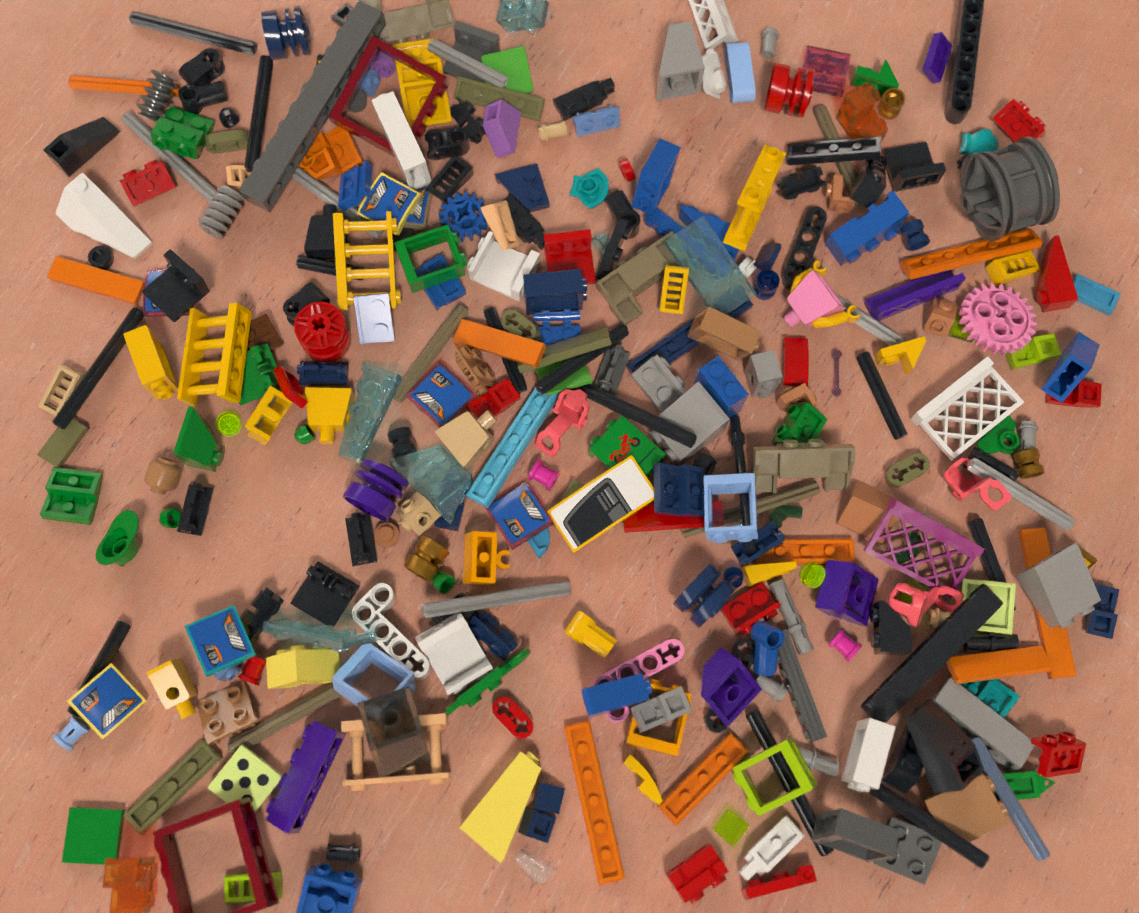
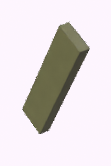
M458 76L453 97L455 100L459 97L464 102L468 100L471 104L485 108L487 105L502 99L521 112L520 117L538 122L541 121L546 101L544 98L506 88L500 89L494 85Z
M608 326L546 346L538 368L611 345ZM517 362L520 373L537 369Z
M203 739L123 816L140 835H143L201 780L222 757L210 744L207 745L206 739Z

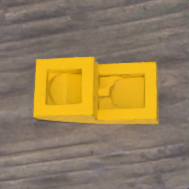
M629 755L623 764L643 780L637 789L656 805H660L662 798L653 779L645 768L632 755Z

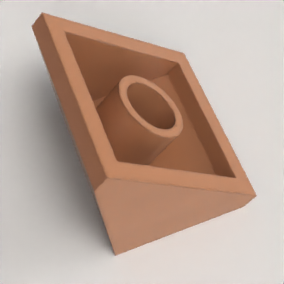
M856 480L837 524L870 539L888 508L887 503L892 496ZM894 515L891 516L887 523L889 532L898 519ZM886 538L877 540L876 543L882 545Z

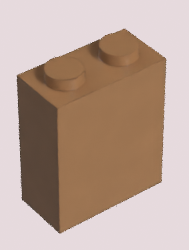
M980 773L963 791L937 794L931 792L922 796L928 811L934 819L969 842L1009 825L1006 819L1009 812L1002 800H996L993 791H996V787L989 775L985 777Z

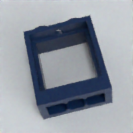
M581 269L523 275L526 315H533V312H542L543 309H549V312L563 311V309H571V311L582 310L583 301H587L586 277L582 278Z

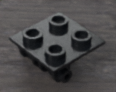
M317 561L315 566L311 565L306 572L308 577L290 604L333 629L360 586Z

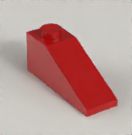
M1055 235L1048 242L1044 251L1036 288V302L1040 305L1042 313L1070 308L1078 300L1059 235Z

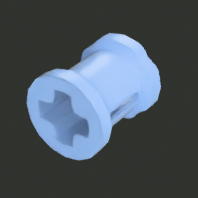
M71 716L69 718L70 722L60 733H55L53 736L54 740L68 751H72L76 741L84 733L87 734L90 731L88 726L75 716Z

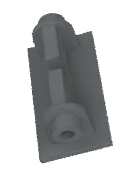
M615 345L614 348L611 347L606 351L594 386L616 396L630 357L629 353L623 351L624 347L621 345Z

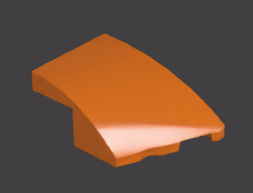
M337 126L326 134L321 131L319 132L299 167L317 180L342 175L357 165L362 166L364 159L352 134Z

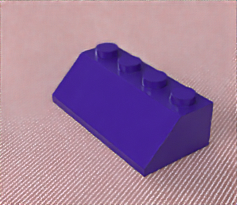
M313 721L312 725L308 724L302 734V739H304L302 746L294 751L290 759L292 766L288 774L284 773L279 781L278 788H280L276 799L272 798L266 808V813H268L266 821L287 834L300 832L346 734L317 721Z

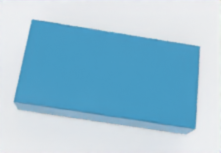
M1076 274L1073 278V283L1078 296L1077 301L1110 316L1121 293Z

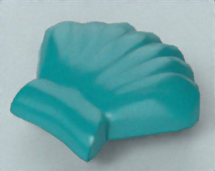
M985 128L972 135L969 133L962 134L960 154H981L998 150L997 138L990 129Z
M595 169L581 177L574 175L573 186L569 195L578 197L587 208L594 209L605 201L609 191V180L600 169Z

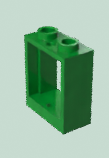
M449 225L394 242L412 293L465 276L464 266L468 265L463 252L459 253L457 246L460 243L456 232L451 233ZM447 242L455 265L417 278L409 254Z

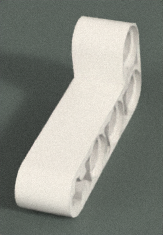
M385 583L375 585L354 606L352 610L353 619L395 661L413 673L416 668L409 659L413 657L418 663H423L424 671L420 672L417 670L414 676L418 680L427 678L432 669L428 659L383 616L395 604V592ZM381 591H389L388 600L385 602L377 600V596ZM363 609H370V618L365 621L360 620V612ZM381 626L389 627V634L385 638L377 637V630ZM400 643L407 644V652L402 656H397L395 654V647Z

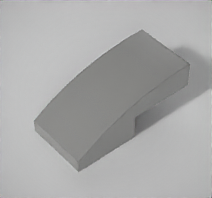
M682 686L630 708L640 733L692 711Z

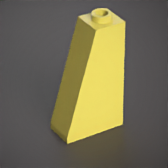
M529 751L526 755L522 752L518 754L460 826L461 830L500 863L507 854L541 771V768L538 766L540 760Z

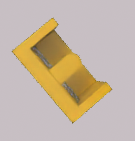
M269 386L244 426L249 431L247 436L265 446L293 402L287 399L282 392Z

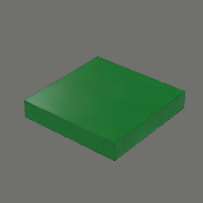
M70 807L62 863L118 865L125 810Z

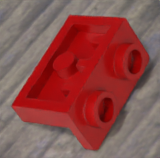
M1015 99L1011 100L992 118L1014 143L1018 139L1027 136L1037 140L1039 137L1042 138L1046 131L1044 129L1046 126L1044 122L1037 116L1033 118L1028 113L1030 111L1028 106L1022 101L1018 103Z
M153 160L144 165L146 168L137 172L134 169L123 174L124 179L120 180V183L133 207L176 188L163 161L158 163L157 160Z
M763 582L723 606L720 611L736 635L741 631L746 635L751 632L752 627L757 621L762 618L768 621L778 614L776 609L781 604L779 601L775 602Z
M1061 731L1060 734H1043V736L1032 737L1031 743L1042 748L1037 774L1049 778L1081 772L1086 743L1077 739L1075 734Z

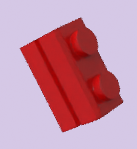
M707 843L665 873L682 901L684 903L690 901L693 904L705 895L703 890L708 886L712 885L715 888L726 880L724 875L729 871L712 845Z

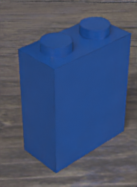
M717 356L698 370L694 384L699 381L730 419L741 412L749 394L722 359Z

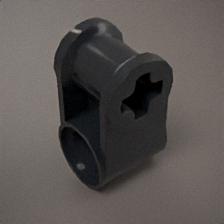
M206 48L193 59L184 63L179 69V75L188 85L199 87L210 84L220 77L225 71V66L215 49Z
M461 127L431 130L424 135L425 141L428 143L427 157L430 160H442L454 155L463 156L470 149L467 132ZM457 140H462L460 143H454Z
M314 282L306 284L299 292L285 301L283 311L287 316L289 324L294 326L297 314L305 306L314 302L330 303V299Z

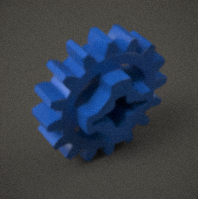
M464 192L463 196L460 197L458 193H455V199L447 197L448 204H441L442 211L439 212L440 226L449 225L451 233L456 232L457 237L461 238V242L465 241V237H469L470 241H473V235L476 234L481 237V229L487 230V221L481 211V207L484 206V200L480 199L477 201L476 194L468 197V193ZM475 209L479 212V217L477 216V213L474 212ZM449 217L454 221V225L449 221Z

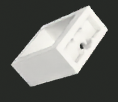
M872 718L857 721L841 781L848 783L847 788L863 793V791L869 793L870 789H879L895 726Z

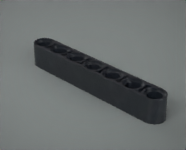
M959 0L945 106V119L951 124L961 123L972 105L984 0Z
M983 583L977 587L861 704V708L872 719L886 723L1002 606L1003 601L986 584Z

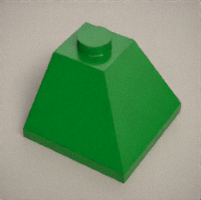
M188 406L173 453L187 466L215 472L217 466H220L223 460L222 448L206 420L194 407Z

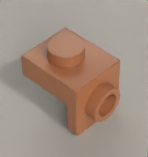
M834 175L831 183H827L825 197H828L829 211L844 214L851 212L855 201L850 199V197H842L843 176Z
M934 297L931 303L929 318L924 325V331L945 338L955 321L957 304L952 303L948 299Z
M803 383L794 389L790 386L780 392V397L776 404L780 411L799 401L808 402L815 408L817 397L815 392L811 388L808 389L807 385Z

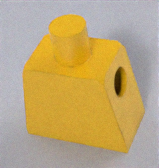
M305 387L309 427L314 432H320L319 443L326 445L334 444L335 432H346L348 429L355 401L352 389Z
M182 658L170 660L146 672L166 709L176 707L181 720L196 713L190 699L196 696L197 692ZM176 688L179 690V696L175 693Z

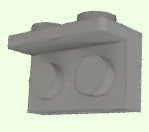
M655 355L630 376L656 409L662 412L681 397L686 390L684 389V382L678 376H674L669 370L670 365L663 357L659 358L658 355Z

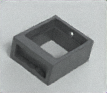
M839 808L816 816L811 841L866 862H872L895 856L899 848V830Z

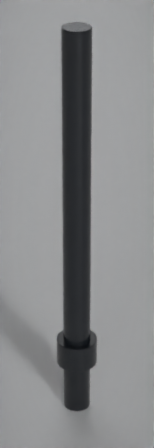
M732 416L730 418L732 429L730 442L731 446H734L737 474L747 473L743 447L745 435L741 431L740 417ZM739 493L743 526H750L749 493ZM755 539L745 542L746 553L756 552Z

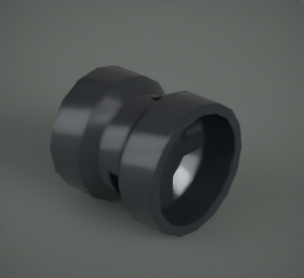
M400 427L388 432L387 436L389 442L393 444L392 454L395 459L406 458L417 452L415 443L411 441L413 435L410 427Z

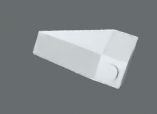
M83 172L64 187L55 214L71 230L89 236L97 242L100 241L134 259L139 257L153 244Z

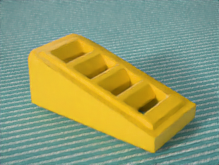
M1031 250L997 258L986 266V270L995 287L1041 270ZM1022 259H1024L1028 269H1026Z
M665 265L659 312L683 314L689 275L688 267ZM669 273H681L683 278L670 277ZM668 281L682 283V286L668 285ZM667 290L681 291V293H667ZM666 298H673V299H680V300H679V302H672V301H666Z
M792 561L752 564L743 566L740 571L746 586L752 587L761 582L792 572L796 569L797 564Z

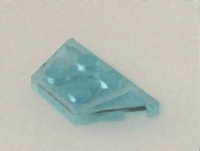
M441 445L393 458L389 461L390 466L406 479L409 485L424 496L439 514L450 524L454 521L458 505L462 504L465 498V491L469 489L473 477Z

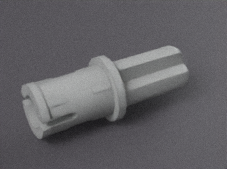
M797 746L810 771L815 769L832 777L837 775L839 762L817 754L816 750L811 752Z

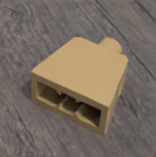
M489 410L479 418L474 413L467 411L437 429L435 433L463 467L471 469L493 443L494 437L488 429L497 422V419Z

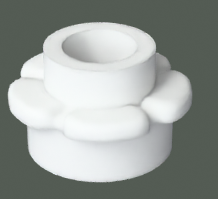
M746 257L739 265L736 272L740 275V278L743 276L748 278L757 268L753 265L756 262L755 259L752 261L749 257Z

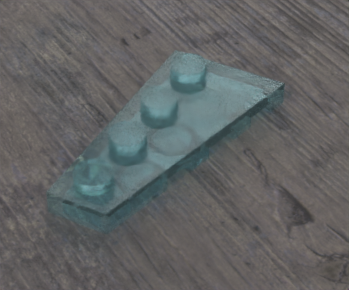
M364 362L361 367V371H363L362 379L357 382L355 390L358 392L356 402L351 405L349 412L352 416L350 424L346 425L338 454L358 464H361L403 379L397 373Z
M287 619L266 621L263 624V632L274 634L273 638H293L294 643L311 642L313 643L312 646L317 648L329 646L333 647L335 652H348L351 647L376 642L377 635L376 631L368 630L364 633L356 634L357 629L354 628L333 629L332 625H311L310 622Z

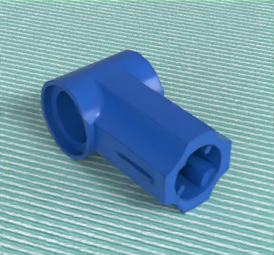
M758 621L751 630V637L756 641L753 672L758 675L772 676L775 675L777 670L778 649L784 643V633L766 621Z

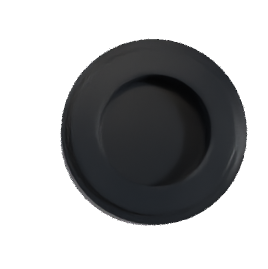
M97 246L90 250L88 262L92 267L107 270L112 266L114 256L107 247Z

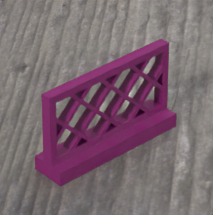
M891 497L887 503L888 508L863 550L931 588L940 587L938 577L951 573L953 582L950 588L957 590L976 556L980 557L985 548ZM894 515L900 519L902 529L889 532L887 523L891 516ZM905 522L912 526L906 527ZM921 530L923 541L910 544L908 531ZM903 533L906 546L893 549L890 536ZM927 534L930 535V536H932V537H934V538L928 539V538H927ZM886 538L889 547L888 551L878 553L872 549L877 540ZM943 542L945 552L932 556L929 543ZM925 545L928 557L915 561L912 548ZM948 546L952 547L955 550L949 551ZM908 550L911 562L902 565L898 564L895 553ZM962 553L967 556L963 565L953 567L951 555ZM891 554L892 560L887 558L886 556ZM946 557L949 569L936 572L933 560ZM929 562L932 574L920 576L916 565ZM944 594L945 596H947V597H949V598H952V597H953V596L950 595V594Z

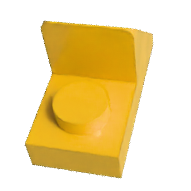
M925 336L880 349L874 357L877 366L885 363L886 366H890L900 361L906 376H908L913 370L927 341Z

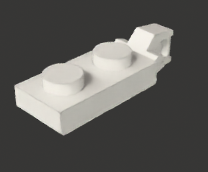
M784 815L744 856L747 863L738 873L747 881L756 872L760 876L765 872L768 873L805 835L787 815Z

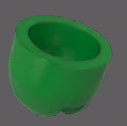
M306 423L295 430V440L301 444H308L316 439L313 431Z
M168 508L160 512L159 523L165 528L178 527L181 517L179 510ZM168 516H172L171 521H168Z
M438 572L435 579L432 580L433 586L442 594L448 593L453 588L455 579L447 572Z

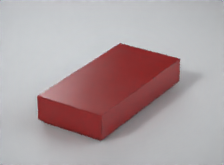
M278 366L273 372L284 396L302 409L308 402L297 377L282 366Z

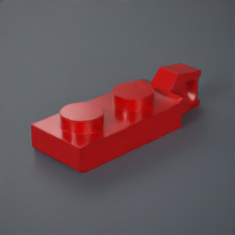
M813 865L799 866L790 877L788 871L772 875L774 881L763 883L762 878L747 882L748 888L742 889L744 899L748 900L816 882L817 878Z

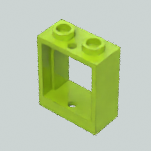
M792 736L738 763L732 768L736 784L739 787H743L747 795L745 798L747 805L751 811L756 812L757 816L817 786V782ZM781 751L800 786L763 804L745 769Z

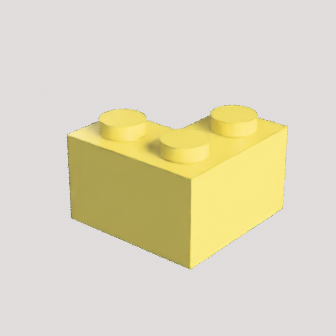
M306 645L291 646V649L276 651V655L266 658L268 689L332 683V677L340 669L339 649H328V645L313 646V649H307Z

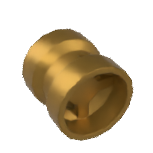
M897 88L887 89L877 108L879 115L887 120L896 118L905 102L904 93Z
M1037 448L1023 450L1014 454L1015 462L1020 467L1018 470L1020 479L1033 478L1045 473L1043 465L1039 463L1040 453Z

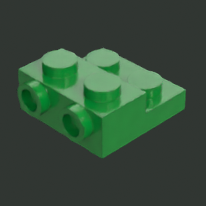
M170 106L164 118L159 117L150 133L152 144L161 150H168L183 157L197 160L205 145L206 135L211 134L215 127L214 120Z

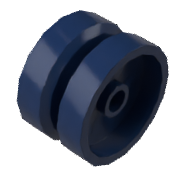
M709 564L673 603L682 613L687 612L694 604L698 605L690 615V621L698 628L710 617L713 618L737 589L728 579L723 580L714 588L712 585L720 577V571L712 564Z

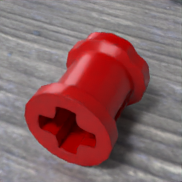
M256 656L249 658L242 674H239L238 678L259 686L261 683L259 679L266 666V660Z

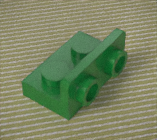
M808 402L794 403L787 410V416L783 423L777 427L772 443L776 445L783 443L784 440H797L798 443H808L809 439H816L828 419Z

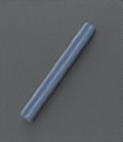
M975 737L971 739L983 764L984 775L990 776L996 787L995 793L1003 801L1010 818L1037 861L1048 858L1050 856L1049 850L981 738Z

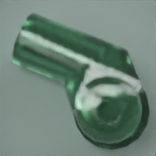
M778 506L770 513L769 523L774 521L779 529L782 527V522L787 518L801 519L802 506Z
M916 532L908 533L910 544L922 541L921 536ZM921 546L912 548L914 558L918 556ZM908 550L895 553L898 564L910 560Z

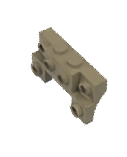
M356 0V3L359 1L382 13L386 25L378 39L383 42L394 41L395 44L408 42L407 37L416 35L417 39L429 37V32L455 26L449 0H425V3L387 12H382L379 0Z
M672 231L648 248L642 247L633 258L620 262L614 271L596 283L597 290L609 303L610 310L624 326L643 314L642 308L634 298L664 278L665 265L688 267V282L699 275V271L689 259L681 241ZM669 273L670 277L683 278L681 273ZM675 282L678 286H682V283Z
M809 439L808 443H798L797 440H784L783 443L776 444V446L753 447V468H751V473H755L756 492L777 493L778 477L780 479L824 477L823 489L825 492H829V490L850 491L851 473L855 463V447L852 444L827 445L821 439Z

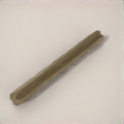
M816 481L758 499L756 500L757 514L818 495L820 487ZM741 506L723 511L724 525L742 520ZM705 527L681 529L684 538L705 532Z

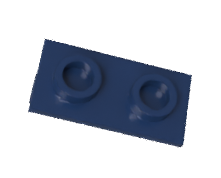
M300 361V365H297L299 384L347 386L349 363Z
M774 521L758 530V539H755L756 552L746 553L745 542H738L731 549L743 567L747 564L750 565L753 560L777 545H782L786 538L778 530Z
M481 610L476 616L472 617L468 626L476 639L482 640L489 647L493 655L505 661L509 653L513 652L519 645L516 642L517 639L504 627L498 633L494 630L500 624L488 612L484 613Z

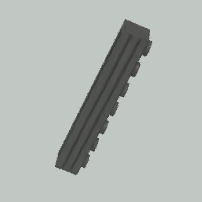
M787 629L783 630L785 639L783 645L778 649L777 663H780L782 668L780 669L781 676L786 679L787 692L792 695V705L798 711L799 715H797L800 725H803V735L809 743L826 738L827 734Z

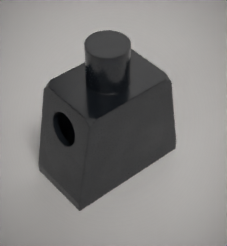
M324 205L323 215L311 216L304 245V251L307 256L320 259H335L333 213H337L335 205ZM345 234V243H350L351 246L350 236Z

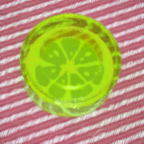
M223 412L216 419V428L223 436L232 437L241 430V419L234 412Z
M815 562L808 563L801 572V582L812 589L819 587L825 579L824 567Z

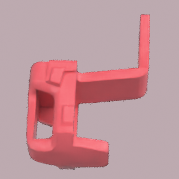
M565 389L560 393L559 399L552 410L558 416L545 430L538 434L535 446L552 458L556 456L561 446L560 438L571 426H575L580 430L588 422L590 404L586 401L588 395L581 389L574 391ZM543 438H552V449L544 445Z
M968 457L958 459L945 471L943 477L954 490L952 495L959 502L969 494L979 491L982 501L992 511H996L1012 497L1001 482L992 478L981 479L974 474L972 480H967L957 467L962 463L968 466L969 461H971ZM988 486L1001 492L1002 498L999 502L989 499Z
M898 583L889 596L888 605L897 614L906 617L909 625L917 627L922 620L923 613L933 603L943 610L953 612L962 603L964 594L948 586L934 587L927 592L910 587L905 583ZM901 591L913 597L911 604L897 600ZM939 594L952 595L956 600V604H946L939 597Z

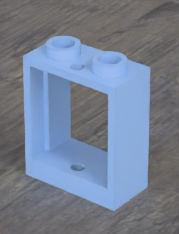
M755 473L704 476L705 534L707 541L724 543L727 540L749 542L752 539H758ZM749 493L750 526L713 527L712 495Z
M367 641L332 677L336 692L380 723H383L388 717L391 718L397 712L402 700L409 698L416 687L415 676L412 671ZM371 664L400 682L399 686L381 706H378L351 687Z

